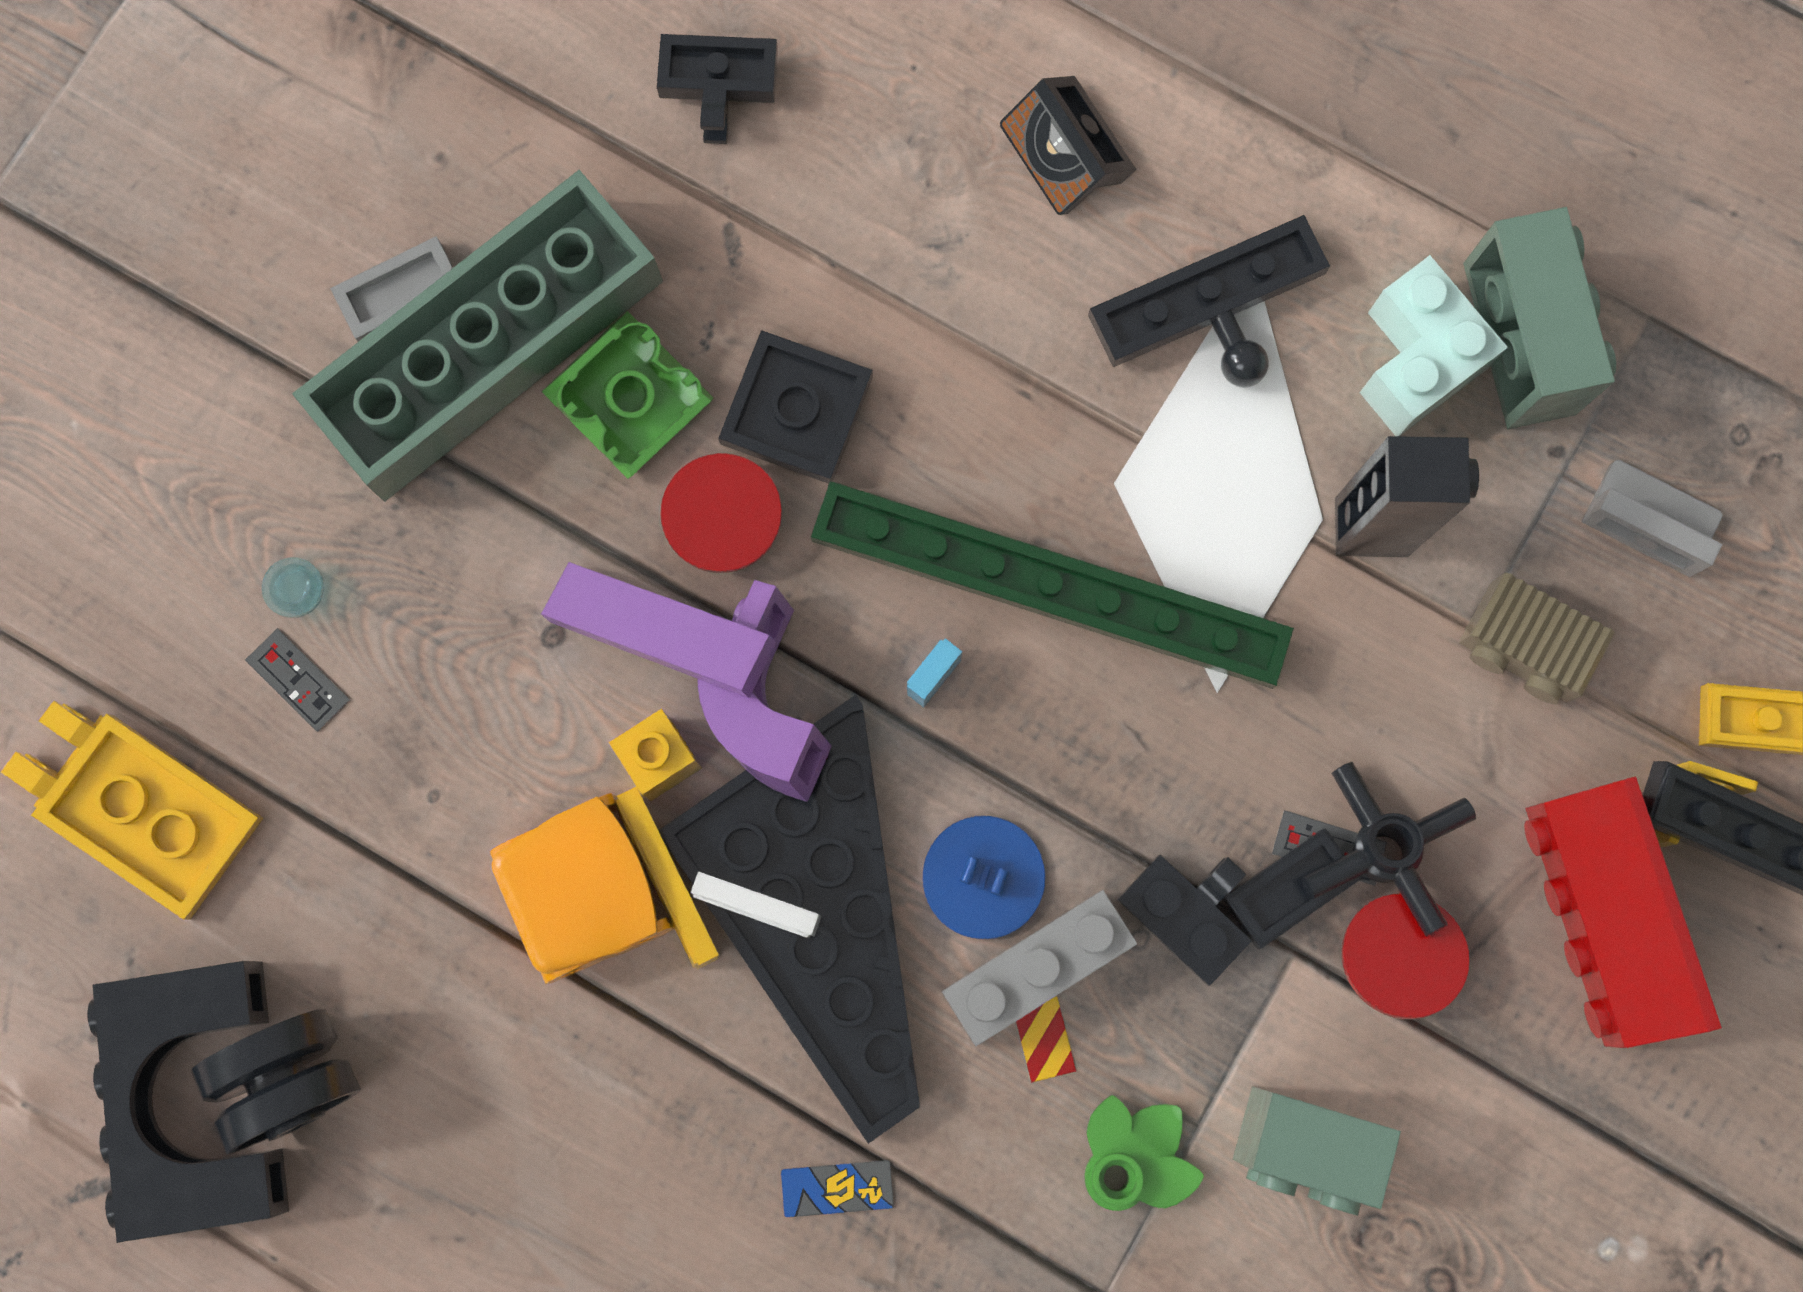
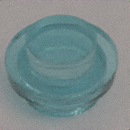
M297 557L284 558L274 563L265 573L262 581V596L267 606L275 613L287 618L302 617L311 613L321 602L324 594L323 577L320 571L307 560Z

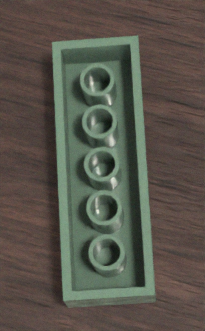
M579 169L298 388L292 395L362 481L386 502L659 286L663 279L655 257Z

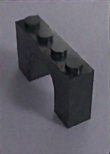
M239 961L93 984L94 999L89 1002L87 1018L90 1031L97 1037L99 1062L94 1068L93 1082L95 1092L98 1098L103 1100L105 1126L100 1131L99 1146L101 1156L104 1162L109 1164L111 1190L108 1191L106 1196L105 1211L109 1225L115 1228L116 1243L269 1219L289 1212L283 1148L215 1159L189 1155L175 1147L164 1136L156 1121L152 1101L157 1073L168 1055L180 1044L192 1037L205 1033L269 1023L263 961Z

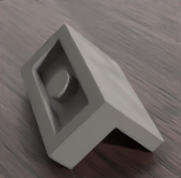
M1616 460L1609 465L1581 521L1688 577L1712 566L1722 547L1721 543L1712 539L1723 516L1720 510L1621 460Z

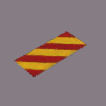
M1055 996L1016 1021L1031 1083L1076 1072L1058 997Z

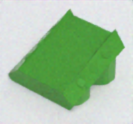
M628 311L541 391L627 479L632 477L713 399L712 395L701 385V382L689 369L684 368L660 344L659 336L647 324L638 322Z

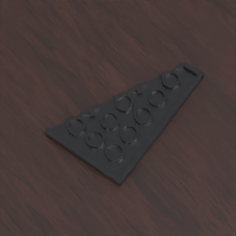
M854 695L814 723L815 727L832 747L808 802L771 789L745 770L658 831L693 885L698 872L822 916L815 936H811L809 939L705 902L869 1144L920 1108L864 709L859 698Z

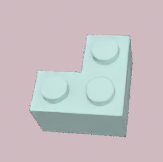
M1431 255L1385 288L1368 312L1400 353L1372 375L1360 391V394L1393 434L1400 436L1486 371L1508 348Z

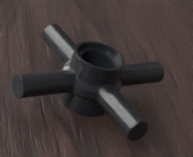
M1353 762L1346 763L1334 770L1331 774L1362 828L1356 836L1354 852L1301 878L1303 887L1309 897L1316 899L1365 875L1376 882L1395 883L1426 937L1448 926L1416 869L1422 861L1425 844L1476 820V813L1471 803L1466 798H1462L1417 821L1399 813L1383 814ZM1376 837L1393 839L1401 849L1402 859L1390 860L1384 857L1377 849Z

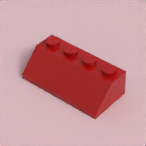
M1636 776L1525 808L1529 818L1524 823L1526 839L1534 855L1542 857L1549 880L1544 882L1545 896L1554 915L1557 917L1561 916L1569 939L1564 942L1566 960L1573 974L1576 977L1582 978L1589 1001L1584 1003L1585 1017L1594 1036L1598 1039L1602 1038L1605 1047L1629 1048L1721 1029L1722 1027Z

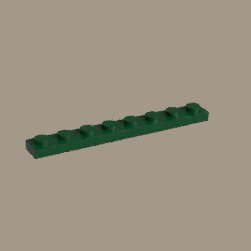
M832 481L829 482L811 534V540L814 543L1271 689L1277 686L1294 630L1292 627Z

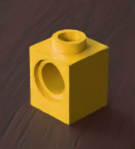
M662 708L609 742L640 793L650 801H653L702 769L678 729Z

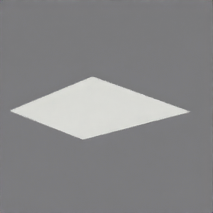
M1265 301L1234 314L1246 340H1252L1260 344L1268 355L1269 367L1265 377L1258 384L1246 388L1237 387L1228 382L1221 370V358L1225 350L1212 326L1114 482L1164 587L1261 618L1265 616L1323 521ZM1205 668L1216 693H1218L1228 675Z

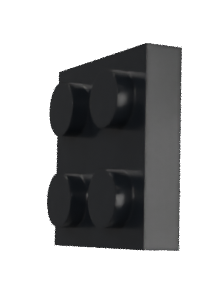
M761 330L718 437L720 445L829 484L830 481L833 482L873 378V370Z

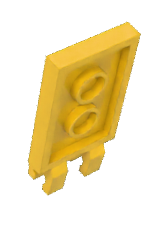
M53 701L39 719V722L67 742L76 746V749L58 773L33 755L27 753L23 755L20 752L13 754L1 770V773L39 798L33 805L36 809L31 814L32 817L183 920H191L261 823L263 817L114 715H100L94 723L68 704L63 703L61 705Z

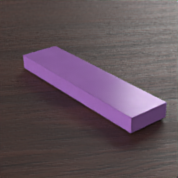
M568 562L541 613L550 623L750 698L777 644L766 633Z

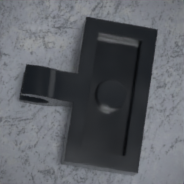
M661 34L656 86L659 98L702 100L700 128L704 130L703 142L727 144L728 101L775 103L778 60L777 39Z
M1158 855L1117 899L1207 986H1210L1252 941L1216 907L1246 875L1229 857L1223 858L1195 888L1165 858Z

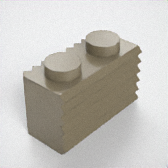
M1505 572L1488 586L1481 603L1476 608L1470 623L1465 628L1459 644L1472 650L1469 658L1481 668L1496 674H1503L1506 669L1526 680L1524 689L1529 694L1544 702L1558 704L1559 700L1567 703L1582 696L1615 632L1611 628L1604 627L1601 622L1593 621L1590 616L1582 615L1579 610L1571 609L1568 604L1559 602L1557 598L1550 597L1546 592L1539 591L1535 586L1528 585L1524 580L1517 579L1513 574Z

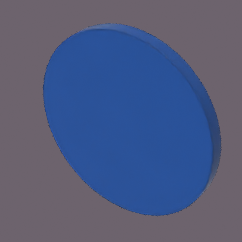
M974 816L952 824L935 839L924 862L923 889L931 910L949 929L969 938L994 939L1017 930L1034 914L1044 892L1045 869L1036 844L1020 827L998 817Z

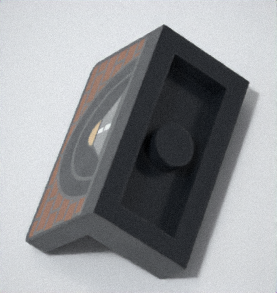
M1075 76L1042 78L1000 121L1002 131L1058 215L1069 214L1094 189L1122 184L1137 170Z

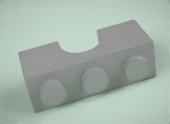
M1102 890L941 992L972 1043L978 1046L1136 946L1137 942L1104 890Z

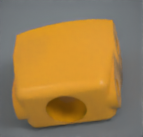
M612 793L595 797L557 814L535 829L510 839L490 851L493 874L534 968L541 973L546 985L573 975L605 959L627 953L675 929L670 918L656 920L652 894L639 857L626 832L613 814L617 810L615 802L617 796Z

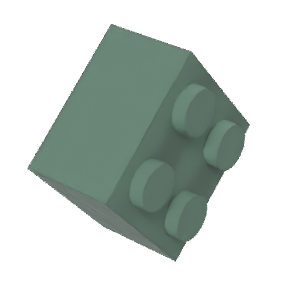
M1252 1086L1232 1160L1247 1167L1246 1179L1256 1182L1259 1186L1295 1196L1297 1185L1299 1184L1308 1187L1307 1197L1320 1201L1319 1204L1358 1216L1361 1204L1377 1209L1382 1208L1401 1131Z

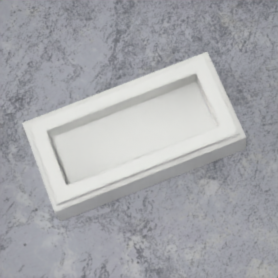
M698 872L691 890L694 898L809 939L811 936H815L822 917L817 913Z

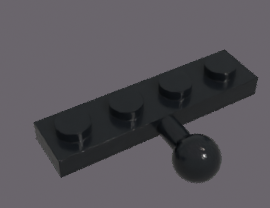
M1302 215L1090 308L1088 317L1113 367L1212 324L1225 350L1221 358V370L1228 382L1237 387H1251L1258 384L1265 377L1269 367V359L1265 349L1260 344L1252 340H1246L1234 314L1325 275L1330 268V264L1305 215Z

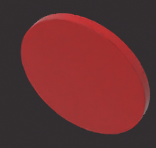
M717 453L705 455L689 462L673 476L664 492L660 515L666 539L681 559L700 570L713 573H729L749 567L769 551L780 530L782 507L774 482L760 466L742 456Z
M1401 893L1377 898L1365 905L1353 917L1346 929L1342 942V963L1351 987L1371 1008L1393 1018L1420 1019L1443 1010L1459 995L1469 971L1468 945L1458 923L1440 905L1436 904L1448 926L1427 937L1421 930Z

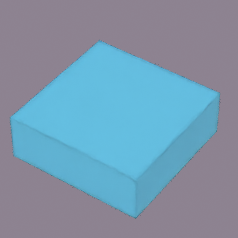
M946 638L940 640L907 681V695L922 707H925L960 663L962 651Z

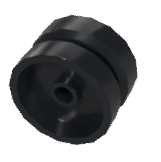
M316 1009L274 1024L221 1049L191 1069L192 1076L203 1101L217 1103L245 1093L248 1095L223 1110L214 1123L226 1154L238 1152L267 1139L272 1141L292 1133L323 1117L326 1111L347 1101L361 1091L349 1061L335 1059L307 1069L305 1065L329 1052L338 1039L326 1009Z

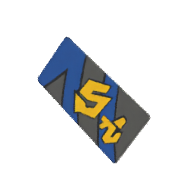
M888 1160L792 1168L781 1171L785 1217L890 1209L894 1206L891 1168Z

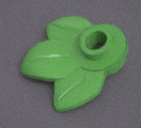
M1110 1095L1096 1107L1090 1116L1086 1131L1093 1155L1086 1165L1084 1182L1088 1194L1098 1205L1108 1210L1122 1211L1133 1207L1140 1201L1153 1207L1168 1208L1177 1205L1189 1197L1199 1187L1204 1178L1203 1173L1189 1162L1174 1156L1178 1150L1182 1134L1183 1119L1181 1108L1177 1105L1169 1104L1151 1105L1131 1116L1126 1106L1114 1095ZM1115 1165L1123 1167L1127 1174L1125 1184L1119 1189L1108 1188L1104 1182L1106 1170Z

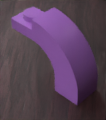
M754 580L747 597L738 603L732 621L770 635L777 644L750 698L698 679L700 703L708 725L718 741L752 776L773 790L808 802L832 746L814 724L771 710L768 706L765 694L767 671L794 609L776 586Z

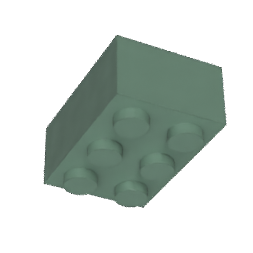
M1567 207L1495 221L1463 263L1475 309L1508 347L1490 366L1507 429L1575 416L1615 382V352L1610 342L1603 340L1598 322L1600 315L1599 294L1594 284L1587 282L1582 263L1585 252L1583 236L1577 226H1572Z

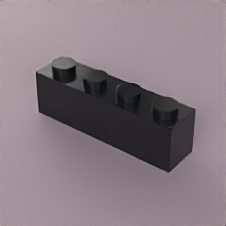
M1388 436L1335 497L1336 556L1409 557L1470 504V498L1476 497L1479 487V465L1476 459L1469 458V438Z

